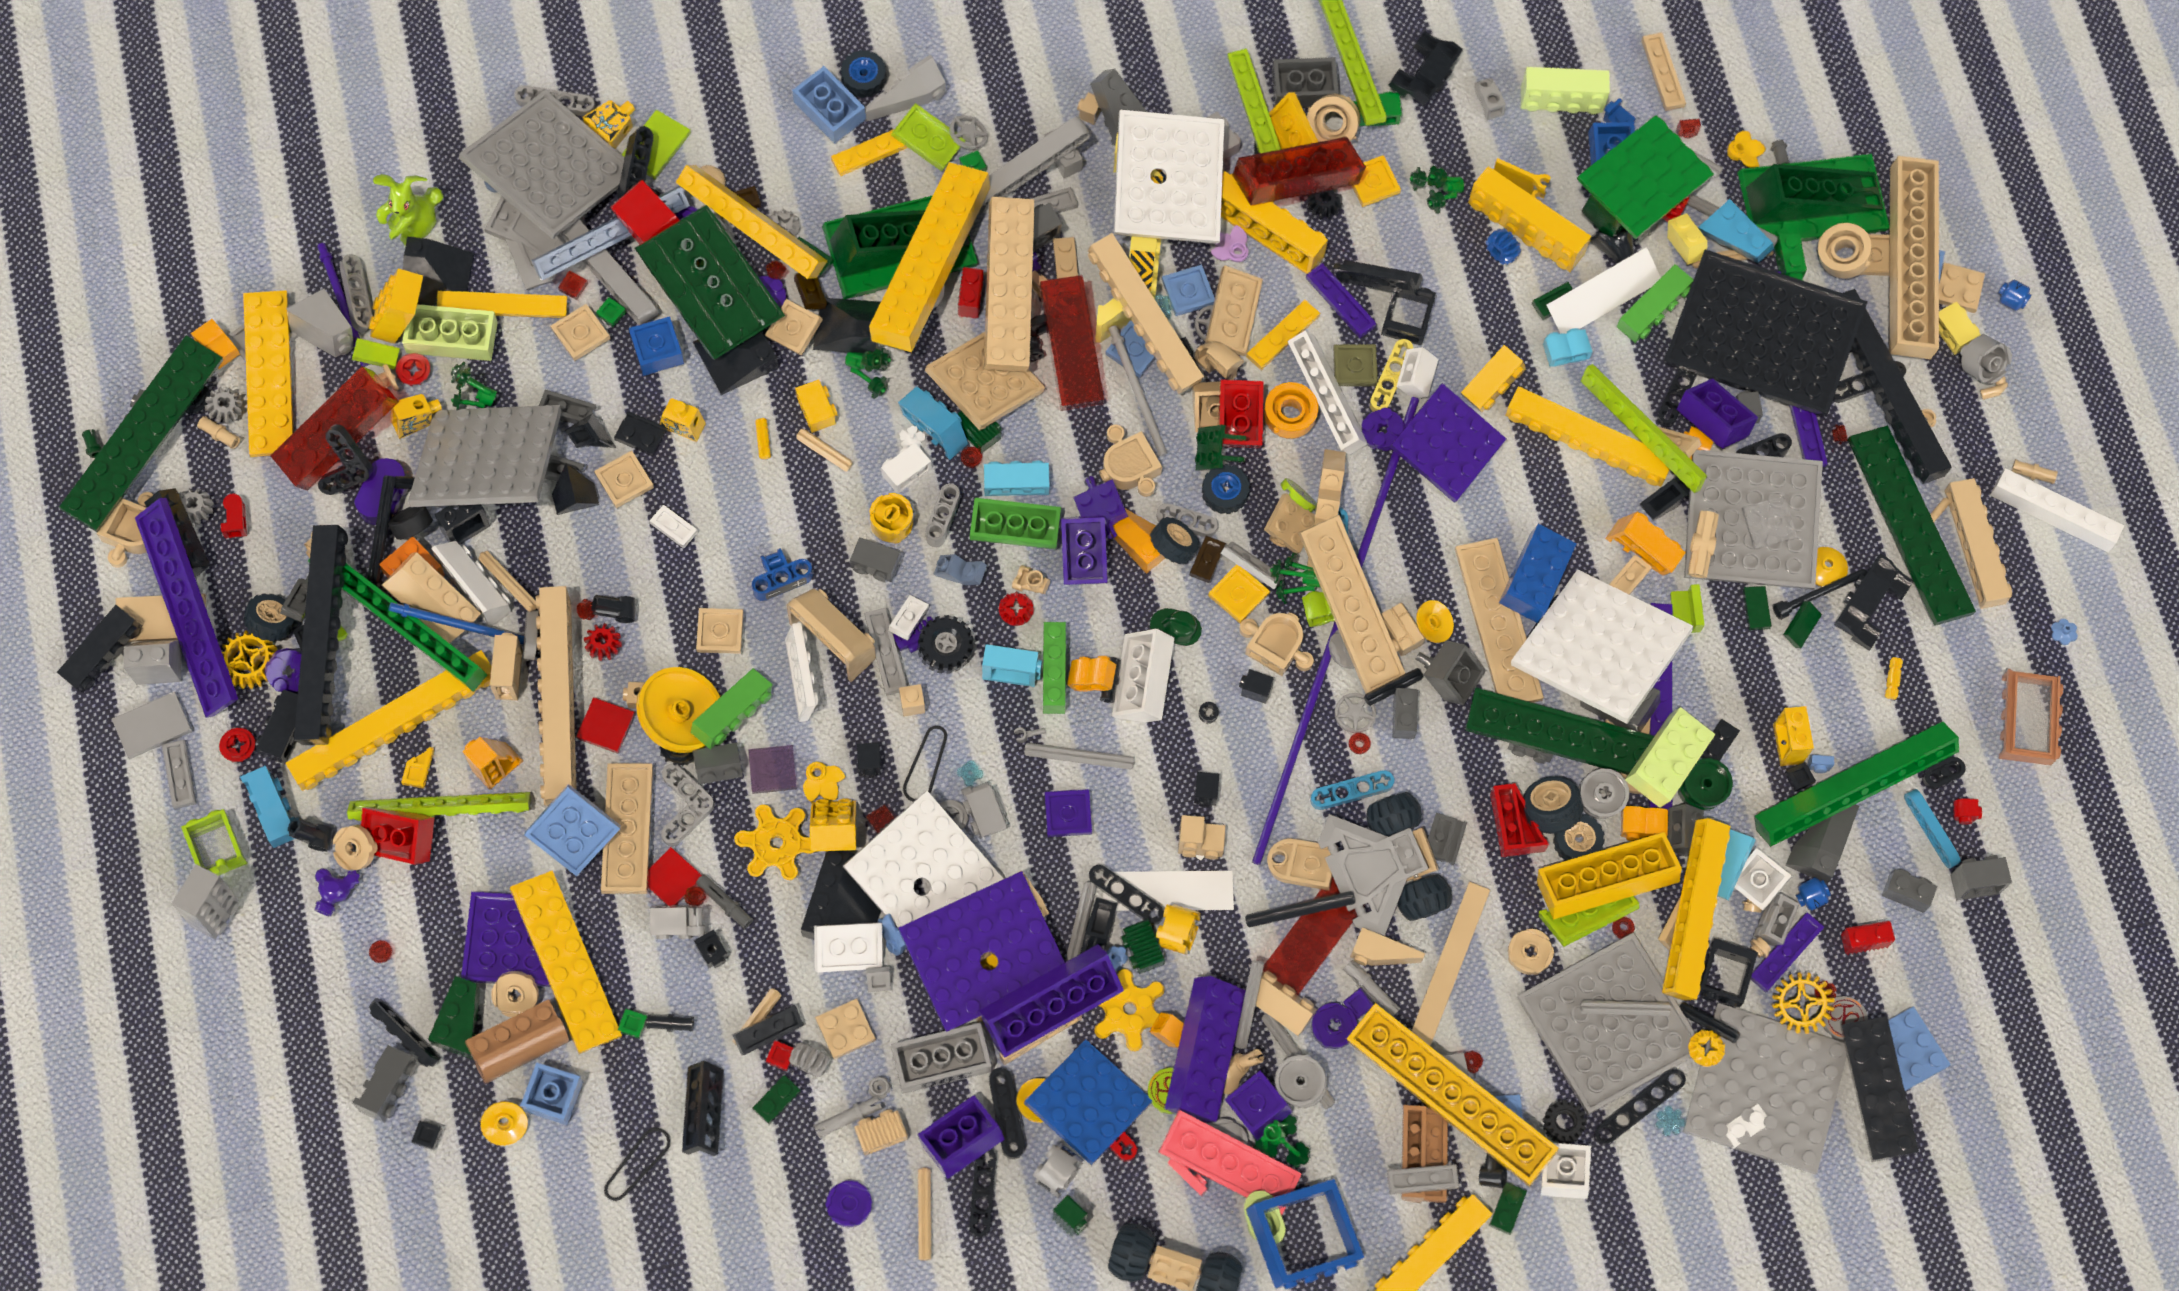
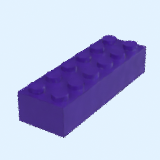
M1096 945L979 1010V1013L995 1047L1005 1058L1122 993L1124 990L1108 954L1099 945Z
M1212 976L1194 978L1165 1110L1177 1114L1178 1110H1181L1204 1123L1217 1122L1246 990Z

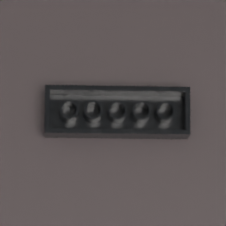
M1884 1016L1842 1024L1841 1032L1871 1162L1918 1154L1919 1149L1888 1017Z

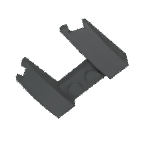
M544 390L539 406L560 405L562 411L560 421L572 424L579 422L592 414L593 410L597 409L596 404L549 390ZM550 455L545 479L558 481L566 463L580 472L584 469V464Z

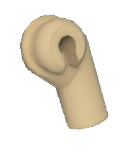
M2004 376L1996 382L1995 386L1980 390L1982 400L2001 395L2008 387L2006 377Z

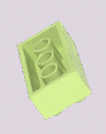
M1526 67L1521 84V109H1527L1528 111L1547 110L1549 112L1603 113L1610 93L1609 71Z
M417 304L415 315L404 330L402 343L408 354L417 353L430 356L492 361L498 322L494 311Z
M1679 707L1667 717L1625 781L1658 807H1662L1672 800L1715 734L1683 708Z

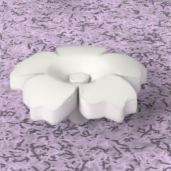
M912 425L907 428V431L901 430L899 433L900 440L903 441L901 443L903 448L914 443L921 447V442L925 440V434L921 431L917 432V426Z

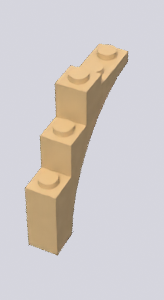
M1324 450L1313 526L1338 515L1346 452ZM1308 558L1307 566L1312 567Z

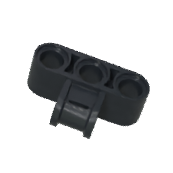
M1778 433L1740 448L1736 453L1759 455L1757 451H1762L1765 456L1785 457L1792 445V440L1786 433ZM1776 443L1782 444L1784 448H1779Z

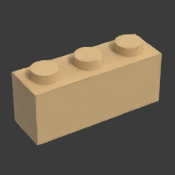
M1263 971L1256 1006L1299 1036L1309 1024L1317 1009L1314 1008V1004L1310 1000L1296 995V991L1292 987L1278 982L1274 974L1269 971Z

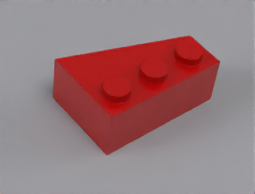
M1516 783L1493 786L1490 797L1501 857L1545 852L1549 843L1546 838L1544 839L1538 824L1531 821L1530 826L1527 822L1524 812L1525 800Z

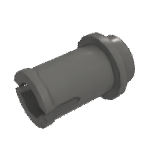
M1784 140L1772 142L1771 151H1774L1777 164L1790 163L1786 151L1787 143H1784Z

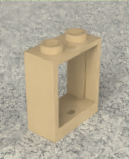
M512 633L495 635L490 687L496 700L518 701L523 649L518 637Z

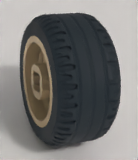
M1552 776L1537 780L1527 788L1523 796L1527 822L1531 826V821H1534L1539 825L1538 828L1542 833L1555 834L1571 829L1579 822L1583 814V803L1579 788L1573 781L1564 777Z

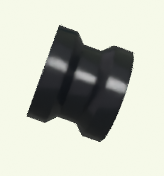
M1038 337L1030 338V362L1044 357V351L1040 348L1041 340Z

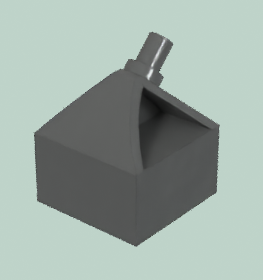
M1447 640L1435 658L1431 656L1429 658L1421 652L1415 658L1425 665L1424 668L1427 669L1424 673L1425 678L1443 700L1463 706L1486 671L1465 644Z

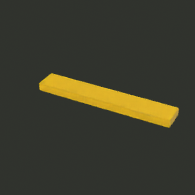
M438 291L437 306L494 311L495 316L564 318L567 315V296Z

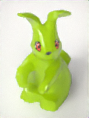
M377 175L373 178L374 184L390 187L388 201L379 207L376 213L380 224L389 225V229H391L388 235L389 238L395 239L401 234L400 241L406 245L407 236L425 238L429 235L436 225L435 206L443 199L441 190L436 187H430L424 195L413 194L410 186L411 183L427 181V178L417 175L406 176L402 183H398L389 175ZM390 213H393L387 222V216Z

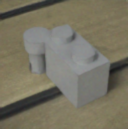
M987 782L972 788L969 786L961 789L964 802H962L966 814H971L973 822L970 824L974 835H979L980 839L1007 828L993 790Z
M697 905L651 906L650 935H656V939H669V935H679V939H690L692 936L704 935L705 925H702L703 907H697Z

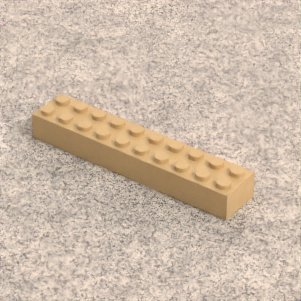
M1897 156L1890 167L1889 352L1891 355L1931 359L1939 349V161Z
M566 586L539 588V595L536 596V608L539 609V616H536V625L540 637H537V649L540 650L541 657L537 658V667L541 679H538V691L541 692L542 699L538 700V708L543 720L539 721V733L542 735L543 741L539 743V750L544 763L540 764V776L543 777L544 785L540 786V793L544 805L547 806L551 804L568 784L577 790L571 599Z

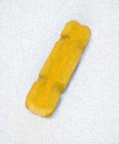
M758 418L755 423L759 458L762 460L769 459L771 453L767 419Z
M1892 657L1890 660V670L1888 671L1887 689L1885 692L1887 699L1895 700L1898 697V687L1900 685L1901 668L1903 665L1901 658Z

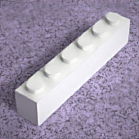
M1305 330L1290 339L1288 343L1312 392L1317 398V402L1340 449L1348 454H1352L1367 445L1368 443L1315 336Z
M2006 468L1997 479L1990 496L2106 552H2109L2114 547L2124 528V525Z

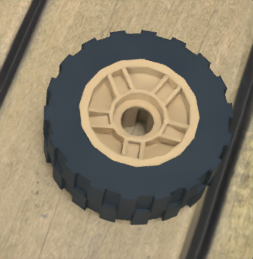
M1162 518L1150 533V540L1153 546L1164 558L1169 559L1173 563L1186 564L1199 549V542L1194 532L1186 524L1175 518Z
M266 593L256 595L253 599H250L243 617L245 627L253 636L269 641H279L282 638H286L292 630L295 619L280 614L286 599L279 595Z
M1587 814L1582 815L1574 827L1554 834V849L1558 852L1560 858L1567 861L1602 850L1605 841L1604 831H1602V826L1596 822L1595 818H1591ZM1575 837H1576V838H1577V837H1578V838L1582 837V838H1583V839L1581 840L1582 842H1580V843L1577 842V841L1575 840Z

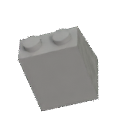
M325 289L286 308L290 330L296 333L297 336L335 358L349 353L354 348L352 327Z
M178 639L141 641L124 646V669L136 685L181 682V647Z

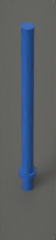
M391 602L389 605V611L399 613L402 617L411 616L494 638L495 635L511 633L409 607V604L405 603L400 605ZM512 633L518 637L520 644L524 645V636Z

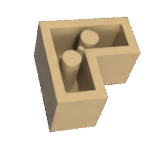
M1182 815L1178 854L1189 858L1196 857V855L1205 856L1207 859L1222 857L1224 852L1225 825L1204 824V817Z

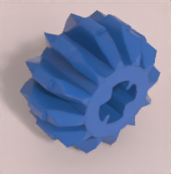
M1499 228L1492 232L1485 241L1487 250L1491 253L1490 256H1493L1495 261H1499L1502 265H1508L1510 262L1515 261L1521 253L1520 243L1516 240L1517 237H1514L1512 232H1508L1505 228Z

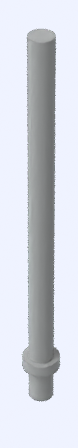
M1112 326L1109 328L1112 345L1117 349L1159 457L1167 454V451L1123 344L1125 340L1123 336H1120L1117 326Z

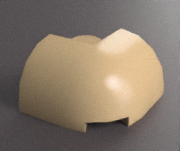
M1209 341L1199 346L1195 351V361L1209 374L1216 369L1228 380H1234L1237 377L1238 368L1244 363L1232 349L1217 341Z

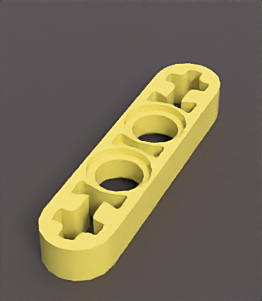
M1400 339L1394 345L1371 397L1370 409L1373 412L1382 408H1389L1397 390L1396 386L1401 370L1393 372L1390 369V365L1397 363L1402 368L1406 351L1401 359L1398 357L1400 349L1403 346L1406 347V350L1413 349V344L1407 339ZM1390 381L1394 387L1386 390L1382 387V383ZM1382 394L1385 396L1383 399V404H1381V406L1378 407L1376 406V404L1379 401Z

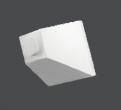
M1756 848L1748 857L1734 888L1761 910H1764L1792 876Z

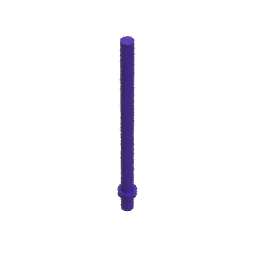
M320 243L317 245L320 253L319 259L325 266L340 310L352 327L355 348L357 338L360 339V336L351 324L347 301L332 263V254L328 252L325 243ZM360 362L361 367L369 365L368 363Z

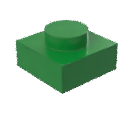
M978 150L959 158L962 166L987 171V166Z
M608 297L596 311V316L614 327L626 313V308Z
M625 1009L618 1031L640 1039L647 1016Z

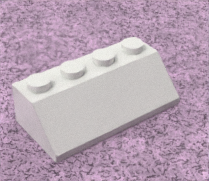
M457 541L431 548L436 561L442 566L443 571L464 597L481 613V618L489 627H492L511 613L509 608L511 602L504 593L499 594L497 592L496 583L491 577L486 578L484 576L483 567L478 561L473 562L471 560V553L465 545L460 546Z
M1159 629L1125 634L1118 675L1119 684L1116 687L1112 717L1145 723L1162 720L1174 637Z

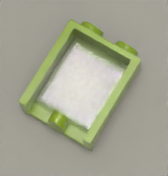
M224 809L211 811L207 816L200 819H192L186 825L181 826L195 864L218 876L247 864L229 816Z

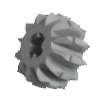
M222 387L218 388V393L212 390L210 392L211 397H206L205 400L207 403L205 411L210 412L208 417L210 419L216 417L217 424L220 423L221 419H224L225 424L229 423V418L234 421L237 420L236 414L242 413L240 408L242 400L238 399L239 394L234 393L231 395L230 388L223 392ZM220 404H222V405H226V404H227L228 407H227V408H226L225 406L220 407Z
M189 488L188 494L181 492V501L191 523L196 521L200 525L201 519L208 521L207 514H213L211 507L214 504L212 499H209L210 495L207 492L203 493L199 488L195 492Z
M797 1043L791 1052L789 1061L793 1066L807 1074L821 1077L828 1067L829 1058L811 1046Z

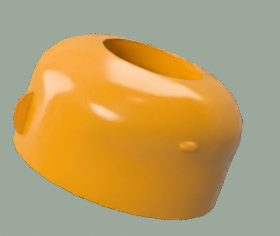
M1287 382L1274 387L1268 394L1264 407V419L1269 429L1279 437L1286 439L1300 438L1306 435L1316 422L1318 402L1316 396L1308 387L1296 382ZM1284 407H1294L1298 409L1300 415L1295 418H1288L1282 414L1281 409Z

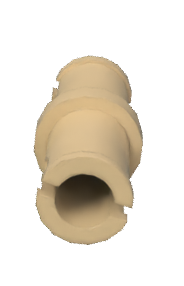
M206 416L199 420L197 427L210 434L213 440L221 441L231 449H235L239 445L240 437L226 430L224 425H218Z
M2016 459L2011 470L2014 473L2030 477V480L2038 479L2051 484L2055 483L2058 471L2039 467V464L2034 463L2032 465Z

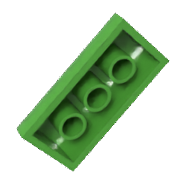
M975 498L970 540L1056 550L1061 507Z

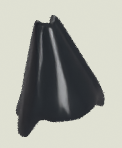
M1625 228L1615 237H1610L1600 230L1591 236L1590 242L1617 264L1634 255L1633 236Z

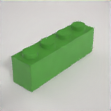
M1674 264L1619 319L1617 328L1634 343L1640 338L1644 340L1652 331L1650 328L1654 324L1658 326L1664 320V315L1668 311L1672 312L1678 306V301L1682 297L1685 299L1688 296L1694 279Z
M1044 622L1043 714H1065L1066 622Z
M752 668L693 721L691 734L709 749H712L716 744H722L731 730L733 732L736 731L742 724V720L746 717L750 718L761 703L764 705L769 701L772 696L773 684Z

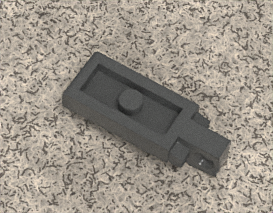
M308 576L306 580L303 578L297 580L284 602L280 614L300 622L305 616Z

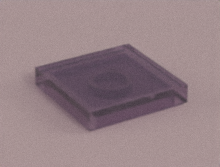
M793 745L748 749L752 794L797 790Z

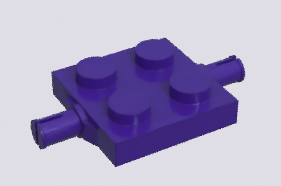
M1089 476L1090 480L1088 477L1085 479L1089 489L1073 498L1080 516L1105 515L1106 533L1108 538L1112 539V535L1114 537L1117 535L1113 525L1128 517L1113 479L1096 485L1094 477Z

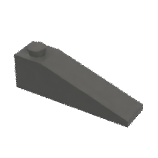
M1855 804L1811 826L1793 846L1785 866L1812 878H1818L1820 881L1824 880L1827 884L1833 877L1840 861L1859 806Z

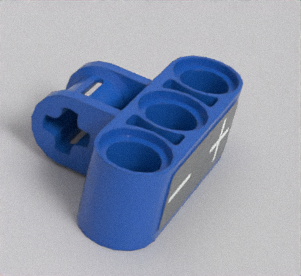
M779 548L773 554L760 556L766 573L755 577L751 585L753 595L757 600H769L809 583L813 577L811 563L806 559H798L787 563L781 548ZM800 569L808 570V572L803 575L797 573ZM780 577H786L788 579L784 583L777 582V580ZM761 585L767 586V589L764 591L757 590Z

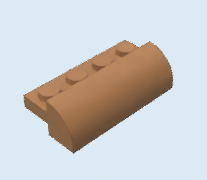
M548 999L466 1040L465 1043L484 1083L487 1084L568 1043L569 1039L561 1019L558 1018Z
M1403 1105L1402 1169L1447 1165L1448 1122L1435 1111L1427 1108V1106ZM1447 1190L1401 1194V1199L1414 1203H1421L1422 1201L1445 1203L1447 1201Z

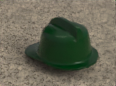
M1164 608L1154 613L1150 619L1151 630L1159 629L1174 637V644L1182 646L1193 645L1201 636L1202 628L1200 622L1187 611Z

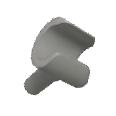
M1017 728L1014 730V733H1024L1022 738H1017L1016 740L1019 743H1025L1028 737L1044 734L1046 731L1045 728L1032 731Z

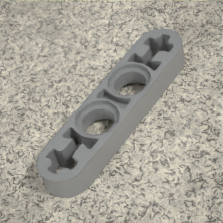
M526 85L520 86L515 90L516 102L522 107L533 100L534 94L537 97L546 90L559 102L562 99H569L571 103L566 108L574 115L585 116L595 109V102L588 95ZM524 93H527L528 96H526L525 99H522L521 96H524ZM585 103H589V106H587L586 109H583L582 106H584Z
M348 254L344 256L340 263V271L351 324L358 332H366L369 330L368 325L372 311L363 268L357 256ZM349 280L357 281L360 287L355 288L351 286ZM353 299H360L363 302V306L355 305Z

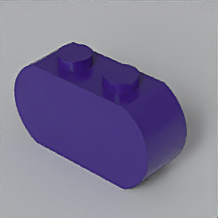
M390 458L379 459L372 463L373 472L363 482L354 500L360 517L371 525H376L383 477L385 475L394 477L406 476L401 464ZM394 488L389 520L393 514L397 513L401 496H404L408 489Z

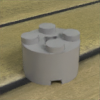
M1985 334L1974 338L1961 349L1964 372L1988 384L2001 380L2007 373L2005 371L2007 364L2010 365L2012 361L2010 348Z

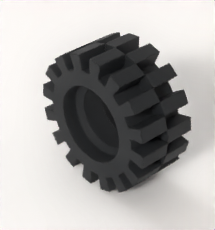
M1567 1100L1557 1101L1546 1111L1543 1118V1129H1546V1135L1548 1137L1551 1136L1552 1141H1559V1144H1570L1583 1134L1587 1119L1584 1118L1585 1112H1581V1107L1574 1105L1575 1102L1571 1101L1568 1103ZM1558 1115H1569L1573 1120V1127L1567 1131L1561 1130L1556 1124Z

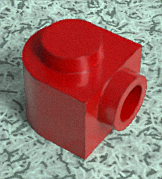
M1957 799L1953 801L1954 820L1959 821V824H1972L1976 819L1982 818V807L1979 806L1978 799Z

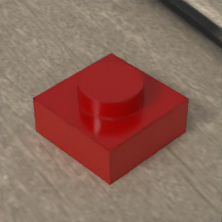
M774 1040L766 1063L787 1071L791 1064L789 1058L793 1047Z

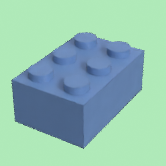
M825 66L792 90L794 103L834 144L866 120L865 107Z

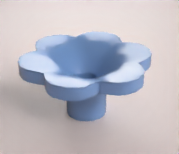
M2061 619L2051 626L2053 631L2052 639L2059 641L2062 645H2068L2070 641L2074 642L2078 637L2076 633L2077 626L2074 623H2069L2067 619Z
M1112 946L1106 951L1115 972L1119 971L1128 959L1125 954L1126 949L1123 946Z

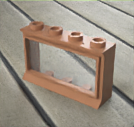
M2008 669L2002 676V681L2007 682L2006 688L2002 692V699H2006V706L2001 713V720H2005V728L2000 734V740L2004 741V749L1999 754V759L2051 766L2060 758L2061 746H2058V738L2061 736L2062 726L2059 725V718L2063 710L2060 704V697L2063 694V684H2060L2061 676L2054 677L2016 672Z

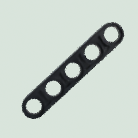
M1672 1069L1600 1124L1594 1132L1595 1141L1599 1145L1607 1146L1677 1093L1685 1085L1686 1077L1684 1073L1678 1069ZM1675 1074L1679 1076L1681 1080L1679 1086H1672L1669 1083L1670 1075ZM1652 1089H1661L1663 1098L1660 1100L1654 1099L1651 1095ZM1635 1102H1643L1646 1106V1111L1644 1113H1637L1634 1109ZM1617 1116H1626L1629 1121L1628 1126H1619L1616 1121ZM1608 1129L1611 1133V1139L1607 1141L1602 1140L1599 1136V1130Z

